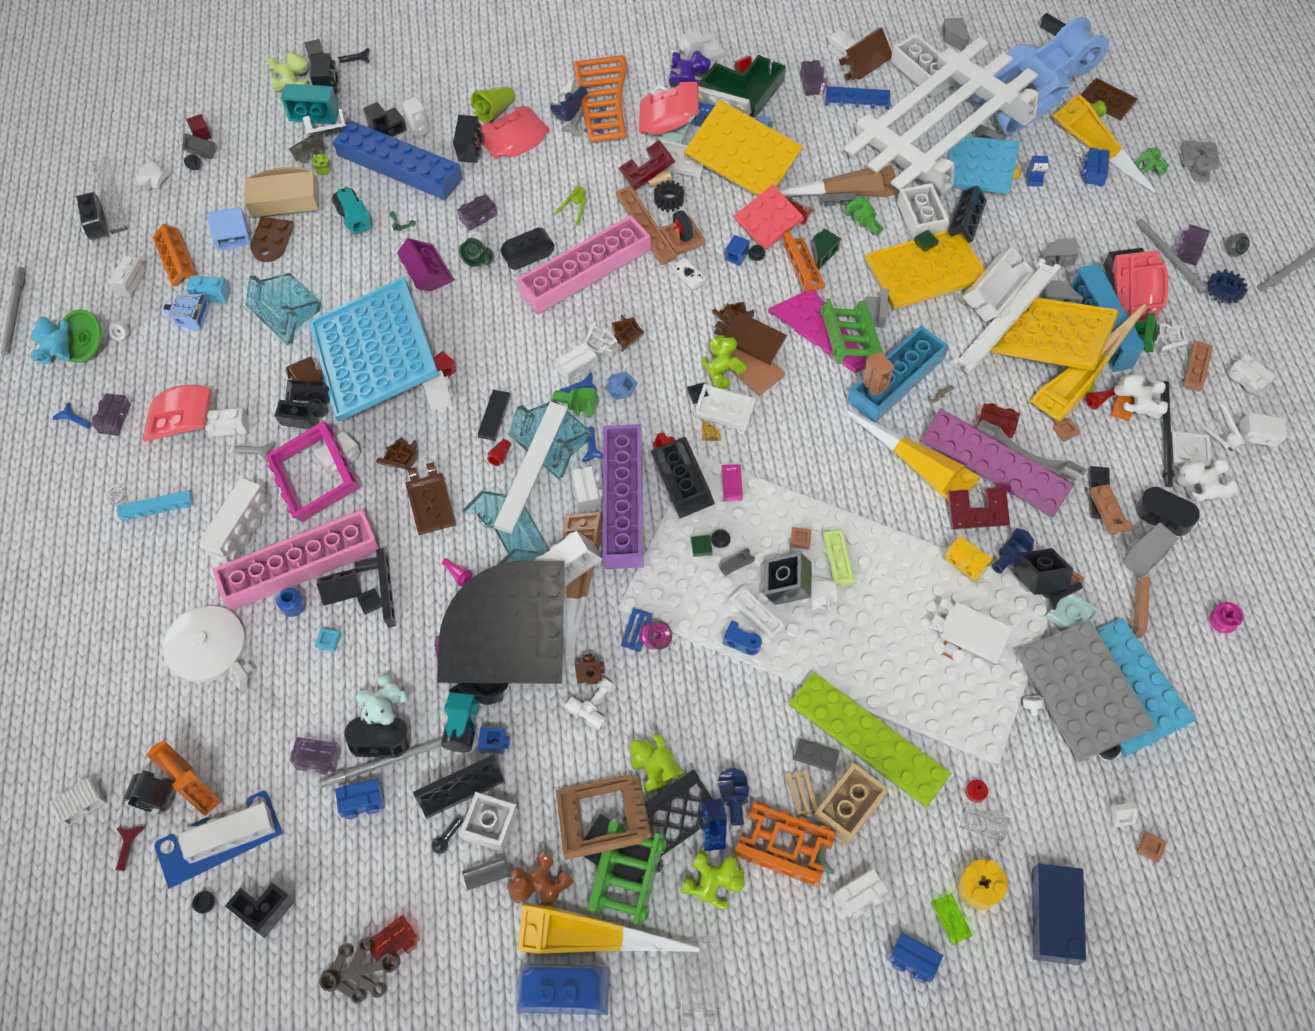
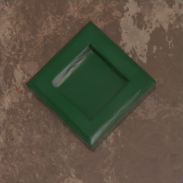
M929 230L914 238V242L924 252L937 246L939 240Z
M710 535L691 537L693 557L712 555Z

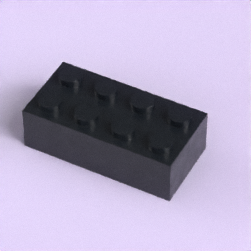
M686 436L651 451L679 519L715 504Z

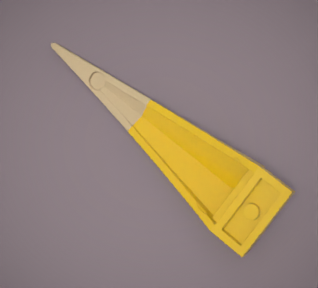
M1146 304L1142 305L1110 334L1094 371L1069 367L1043 386L1032 398L1031 404L1060 423L1077 406L1145 311Z

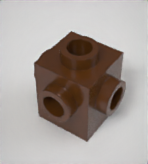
M589 653L580 658H575L577 684L586 683L592 685L602 681L605 666L604 661H600L599 655Z

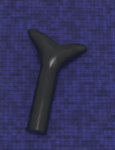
M366 48L357 54L339 56L338 61L343 63L363 60L369 63L368 55L370 49Z
M1080 582L1071 585L1070 589L1043 593L1042 595L1049 599L1052 609L1056 610L1057 604L1061 599L1081 590L1083 586Z

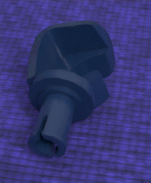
M581 85L573 94L567 92L565 94L566 101L561 102V105L551 102V113L562 121H570L579 111L581 106L579 101L588 94L587 89Z
M1015 529L1010 539L1000 548L999 554L1001 557L992 564V569L996 573L1001 574L1008 565L1015 566L1017 554L1031 552L1035 542L1031 534L1024 529Z
M728 768L719 774V790L723 798V805L730 808L731 825L740 826L744 825L742 805L748 803L749 797L747 776L743 770Z

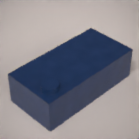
M1038 863L1032 869L1033 960L1080 965L1086 961L1083 868Z

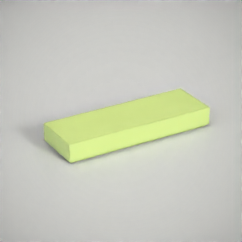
M842 529L823 532L830 570L836 586L854 584L855 580Z

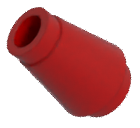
M502 439L488 452L487 460L494 466L503 464L511 443L506 439Z

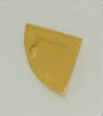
M702 422V441H721L719 430L708 422Z

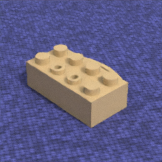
M283 167L262 171L245 178V204L250 216L263 217L318 210L317 182L313 171L304 168Z

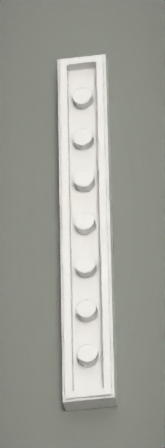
M550 401L495 521V529L513 534L565 418L568 407Z

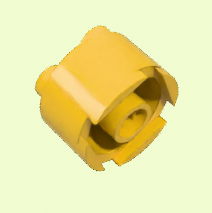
M976 860L963 871L958 881V892L961 899L967 905L969 904L981 911L995 907L1004 898L1008 890L1007 877L995 861Z

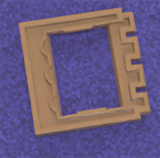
M631 774L556 790L565 860L644 843V839L651 837L639 776L631 777ZM621 790L628 832L603 835L585 841L579 799Z

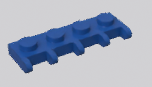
M827 86L825 105L829 106V103H840V106L843 107V103L856 104L855 107L859 108L860 104L871 105V109H875V106H885L886 110H889L890 90Z

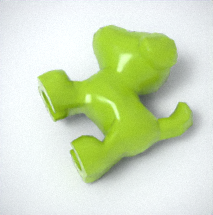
M718 335L711 339L709 345L711 352L716 358L708 362V357L704 356L701 359V364L711 376L714 386L727 389L731 383L724 376V372L731 369V371H735L737 374H742L746 371L747 365L739 358H732L731 356L737 348L736 339L734 337L729 338Z
M655 733L652 736L657 746L650 740H634L630 743L631 767L635 770L645 769L648 775V781L644 783L646 793L659 790L667 785L668 780L672 778L677 779L685 774L675 761L672 750L666 746L663 736L659 733Z
M700 849L692 865L701 872L699 884H695V879L687 875L680 891L687 895L697 896L700 900L711 903L716 909L725 910L728 908L729 902L720 901L717 898L718 888L723 886L729 891L740 892L745 886V871L734 856L726 857L720 867H715L707 861L708 854Z

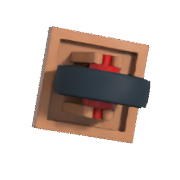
M683 210L673 214L672 224L660 228V231L676 255L703 246L706 243L705 238L691 216L688 217Z

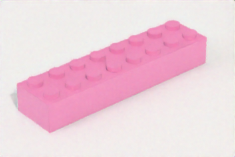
M630 215L517 278L518 292L532 309L539 314L650 251L651 236Z
M362 509L215 567L212 570L223 602L232 611L374 554L379 547Z

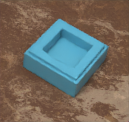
M321 628L314 645L315 648L335 652L341 632Z

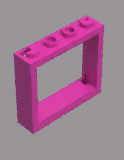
M325 421L318 423L266 455L269 461L268 467L275 475L274 481L281 488V497L288 504V512L291 513L293 519L296 518L301 522L360 488L332 426ZM323 438L344 483L302 508L282 462Z

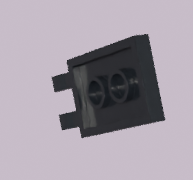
M600 814L585 836V841L607 835L611 820ZM637 844L619 848L618 851L622 855L648 861L651 848ZM602 852L584 857L599 866ZM659 862L658 868H657V872H658V873H660V871L662 870V868H663V866H664V865H663L662 863H660V862ZM617 863L614 865L613 874L616 877L643 884L644 878L641 876L645 870Z

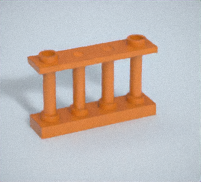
M165 740L152 746L146 754L153 763L175 781L172 784L174 789L204 816L222 802L193 773L194 768Z

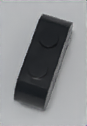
M93 191L77 195L80 221L88 239L93 240L108 236L104 211L97 194Z
M538 227L506 240L500 252L509 268L518 270L547 258L554 250V243L546 230Z
M1160 487L1148 488L1136 505V511L1140 519L1155 526L1161 523L1176 536L1188 534L1200 517L1199 509L1195 503Z
M357 717L347 724L344 731L349 751L355 757L398 758L406 753L411 744L407 725L401 718H395L389 725H382L381 723L366 724L362 722L361 717Z

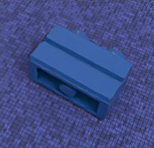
M1090 148L1088 154L1084 155L1083 164L1085 166L1082 170V176H1084L1085 184H1095L1098 186L1105 184L1108 177L1109 150Z
M379 779L335 788L337 809L342 818L354 819L360 813L375 814L379 812V809L385 808L382 785Z
M901 932L888 961L892 962L891 966L900 972L906 970L913 974L912 977L916 981L925 984L926 982L930 983L934 979L943 954Z

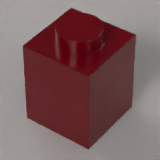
M202 114L186 119L194 136L206 140L212 138Z

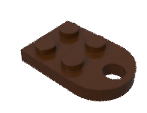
M261 217L250 243V250L254 258L261 262H272L279 259L286 250L295 226L294 222L291 220Z

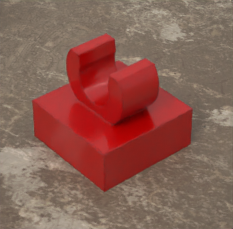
M747 55L734 61L735 70L743 74L752 63L751 56Z
M662 432L657 434L652 446L654 449H657L676 440L673 436L667 437Z

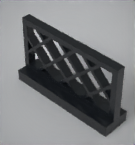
M493 754L414 791L413 794L425 818L428 819L473 798L475 792L481 794L505 783Z
M695 769L645 802L648 817L651 816V821H648L650 831L652 830V825L665 827L663 835H665L666 839L667 828L680 830L678 840L675 842L666 840V844L671 845L665 848L664 853H661L660 857L703 828V822L699 824L700 819H704L709 824V821L723 814L698 778L699 775ZM696 784L701 790L700 800L688 797L690 788ZM674 799L685 800L683 812L671 810ZM688 801L700 803L698 815L686 813ZM702 804L711 805L716 813L710 817L701 816ZM658 810L667 812L665 824L653 822L654 814ZM670 813L682 815L680 827L668 825ZM625 816V817L622 819V821H623V823L625 824V826L627 827L626 816ZM685 816L697 818L695 828H683ZM682 831L688 832L682 836Z

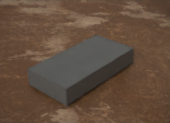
M184 133L182 150L213 159L215 142Z

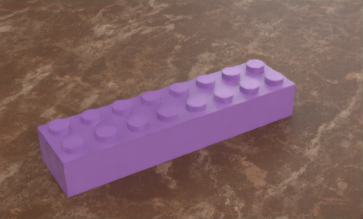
M641 424L603 426V562L605 569L644 568L643 441Z

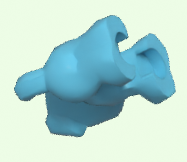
M41 316L36 321V326L31 332L30 337L32 341L39 343V348L31 351V359L41 364H51L52 356L58 355L61 361H68L70 359L68 349L70 338L67 333L69 324L67 320H60L61 327L59 330L58 326L48 320L47 317Z

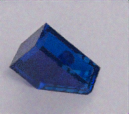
M722 798L700 800V823L704 851L726 849L727 813Z

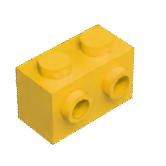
M959 536L951 545L945 556L947 562L976 583L988 570L993 560L962 536Z

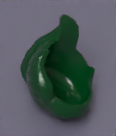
M468 238L459 246L460 258L470 267L481 264L489 265L494 260L492 249L486 247L476 238Z

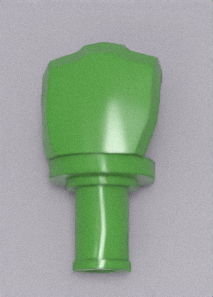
M858 197L846 205L844 212L847 217L854 214V219H860L859 225L861 227L868 226L875 235L882 232L883 226L875 219L877 213L865 197Z
M594 388L572 389L570 393L555 390L553 394V401L568 404V409L574 410L578 417L582 411L586 412V417H591L599 405V397Z

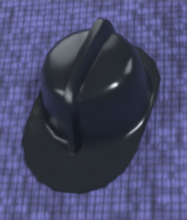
M459 683L461 692L474 695L484 705L502 702L503 692L508 687V684Z

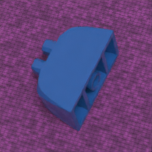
M523 964L519 969L516 1013L608 1015L610 970L605 966Z

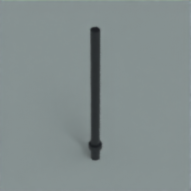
M1164 381L1165 390L1162 393V401L1167 402L1168 408L1167 412L1163 414L1164 471L1162 475L1165 477V487H1172L1175 472L1172 470L1169 382Z

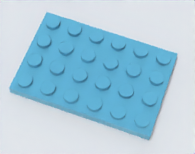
M1123 617L1096 630L1156 726L1154 730L1120 744L1121 753L1125 758L1196 721Z

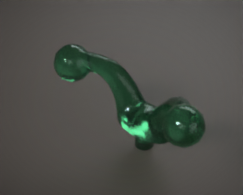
M394 211L389 213L390 217L394 220L392 224L394 231H401L416 225L414 220H410L406 225L398 224L396 213Z

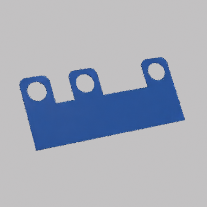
M260 791L248 797L246 803L249 808L256 797L261 796L265 798L266 805L270 808L275 833L191 864L183 858V853L174 834L156 841L154 847L168 889L283 834L268 793ZM206 817L200 821L193 823L191 826H198L202 823H206L208 820H210V818ZM166 840H171L174 843V849L168 854H163L160 851L161 844Z

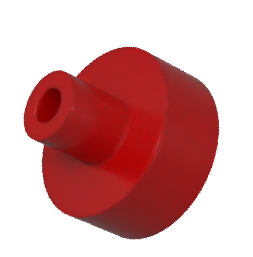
M972 780L967 785L965 793L970 801L980 803L987 797L988 787L981 780Z

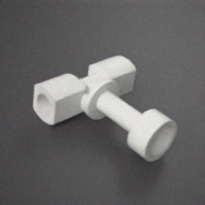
M602 678V681L597 683L599 689L590 701L582 703L572 696L565 705V710L576 717L581 715L587 719L588 725L598 731L605 725L606 718L597 713L598 708L596 706L605 693L609 695L615 688L605 678Z

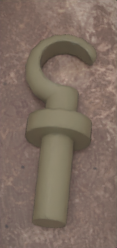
M953 385L944 390L939 389L938 393L935 394L936 399H930L929 395L928 400L932 403L937 402L940 396L943 398L947 392L954 389Z

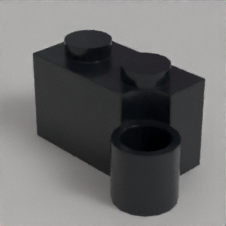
M312 398L308 403L279 399L274 417L282 426L310 429L319 423L317 418L322 417L326 413V408L318 398Z

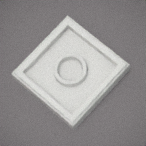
M1171 432L1172 466L1182 467L1187 463L1188 459L1195 458L1204 463V469H1210L1212 466L1210 435Z

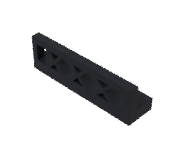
M978 185L962 191L948 230L951 237L962 233L968 243L974 240L987 202Z

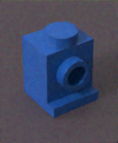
M480 727L477 745L480 754H504L505 749L510 747V736H507L506 729ZM494 741H499V744H492V743H493Z

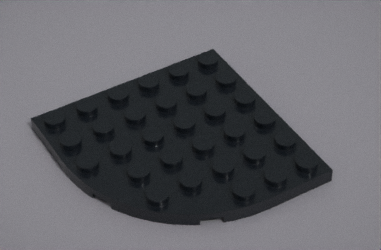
M512 561L502 563L480 572L465 583L451 600L442 620L438 646L437 683L562 684L565 562Z

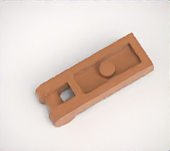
M1106 484L1091 488L1089 493L1108 533L1116 535L1120 531H1131V524L1126 520L1110 485Z

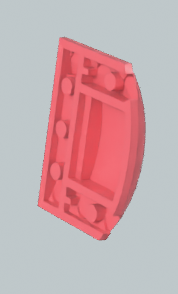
M680 82L678 87L655 95L651 93L646 95L640 101L639 133L643 134V131L649 132L650 135L666 133L688 123L687 119L693 113L696 117L699 114L698 83Z
M529 106L515 107L514 112L490 124L487 121L482 125V133H484V143L482 144L495 159H499L498 155H508V158H511L536 147L544 140L543 136L546 132L549 133L550 129Z
M1158 250L1116 255L1112 269L1114 273V292L1119 297L1123 309L1128 313V317L1134 314L1142 305L1146 304L1147 306L1137 321L1147 319L1148 313H1155L1156 320L1159 321L1160 317L1157 316L1166 305L1169 286L1168 272L1165 262H1162L1158 255L1160 254Z
M188 384L175 386L158 394L149 405L142 440L146 442L204 428L212 390L202 385Z

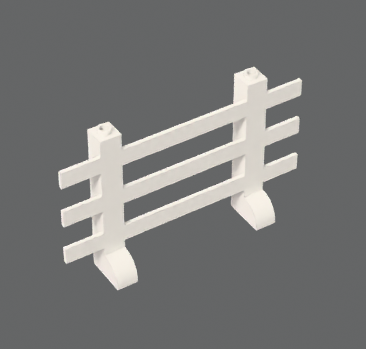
M978 37L960 53L949 47L938 56L939 70L881 118L876 120L867 114L859 119L856 123L858 136L847 144L844 150L854 156L870 143L882 152L867 164V167L875 173H878L893 160L906 169L891 181V184L897 189L905 188L914 179L918 178L925 184L932 183L936 192L942 196L954 186V163L948 159L936 161L998 109L1023 126L1033 120L1037 113L1039 93L1033 89H1025L1022 93L1019 92L1036 79L1038 74L1027 68L1006 85L994 76L1013 61L1012 57L1003 52L982 69L970 60L989 46V42ZM949 77L963 85L901 137L888 128ZM973 93L987 101L925 154L912 145Z

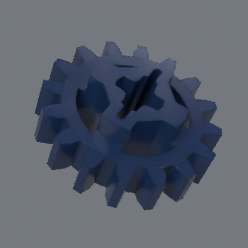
M1224 269L1223 272L1218 270L1216 274L1213 273L1207 282V288L1211 291L1210 296H1216L1214 300L1220 299L1221 303L1227 301L1228 304H1231L1232 301L1237 303L1243 299L1248 291L1246 288L1248 283H1243L1245 278H1239V273L1235 275L1233 270L1228 273Z

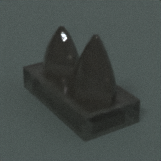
M316 132L290 147L289 150L296 161L308 164L310 153L315 155L325 154V144Z

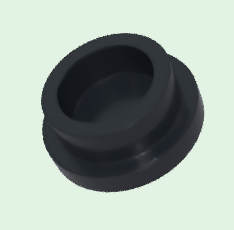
M190 154L184 158V164L191 170H198L201 166V160L197 155Z
M753 245L749 249L748 255L750 259L760 261L764 259L766 252L761 245Z
M723 529L716 530L711 536V542L717 548H725L730 544L731 537Z
M209 891L199 892L192 901L193 909L199 914H206L215 906V897Z

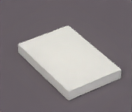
M704 384L693 417L746 431L756 398ZM707 390L709 396L704 397L705 392Z

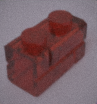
M984 403L977 426L982 420L1001 427L1009 438H1013L1020 413L1011 408L1004 409L993 403Z
M402 915L372 937L374 946L369 951L376 961L389 952H395L400 956L404 952L407 954L413 951L418 946L417 942L420 939L407 919ZM390 957V962L394 965L395 962L393 958Z

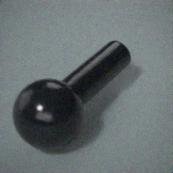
M457 816L444 834L432 841L431 848L434 853L443 854L447 851L448 841L464 822L461 818Z

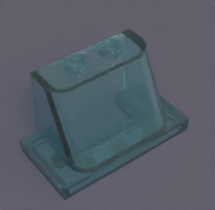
M286 273L260 280L256 275L250 276L245 305L286 345L293 344L295 329L320 311L321 301L291 273Z
M552 400V401H551V402H554V403H556V404H559L556 400ZM550 402L530 410L523 405L518 406L508 435L526 451H528ZM568 411L543 464L558 480L564 477L571 456L583 447L592 435V432Z

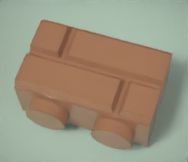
M882 352L870 355L866 359V367L863 371L862 383L869 388L874 396L888 389L894 365L887 360V357Z

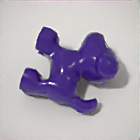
M695 51L692 54L691 60H683L679 53L673 52L672 68L679 69L680 74L678 75L675 71H670V86H679L680 82H697L699 86L700 80H696L694 74L705 75L710 69V59L705 57L701 51Z

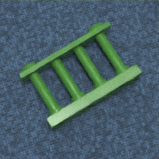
M827 298L824 306L821 307V316H823L832 345L833 356L836 358L837 364L842 363L845 355L866 356L868 358L872 354L883 353L866 301H859L854 309L833 308L831 299ZM836 315L853 316L856 322L837 321ZM840 329H856L859 331L860 336L842 335ZM844 342L862 343L865 349L846 348Z
M610 821L607 835L625 832V825ZM655 833L654 839H644V843L638 844L651 848L648 861L622 855L618 851L619 848L602 852L587 910L602 913L603 909L610 908L634 915L633 923L643 925L644 921L648 919L650 912L648 904L660 855L664 853L666 848L665 835ZM620 863L646 870L643 884L614 876V865ZM614 885L639 892L640 896L637 906L608 899L607 892L609 887Z

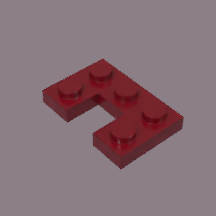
M660 140L646 148L652 159L642 166L638 167L634 160L630 159L619 167L621 173L634 190L675 163L674 158Z
M1006 487L985 489L987 508L970 509L968 490L948 491L951 530L1009 526L1010 518Z

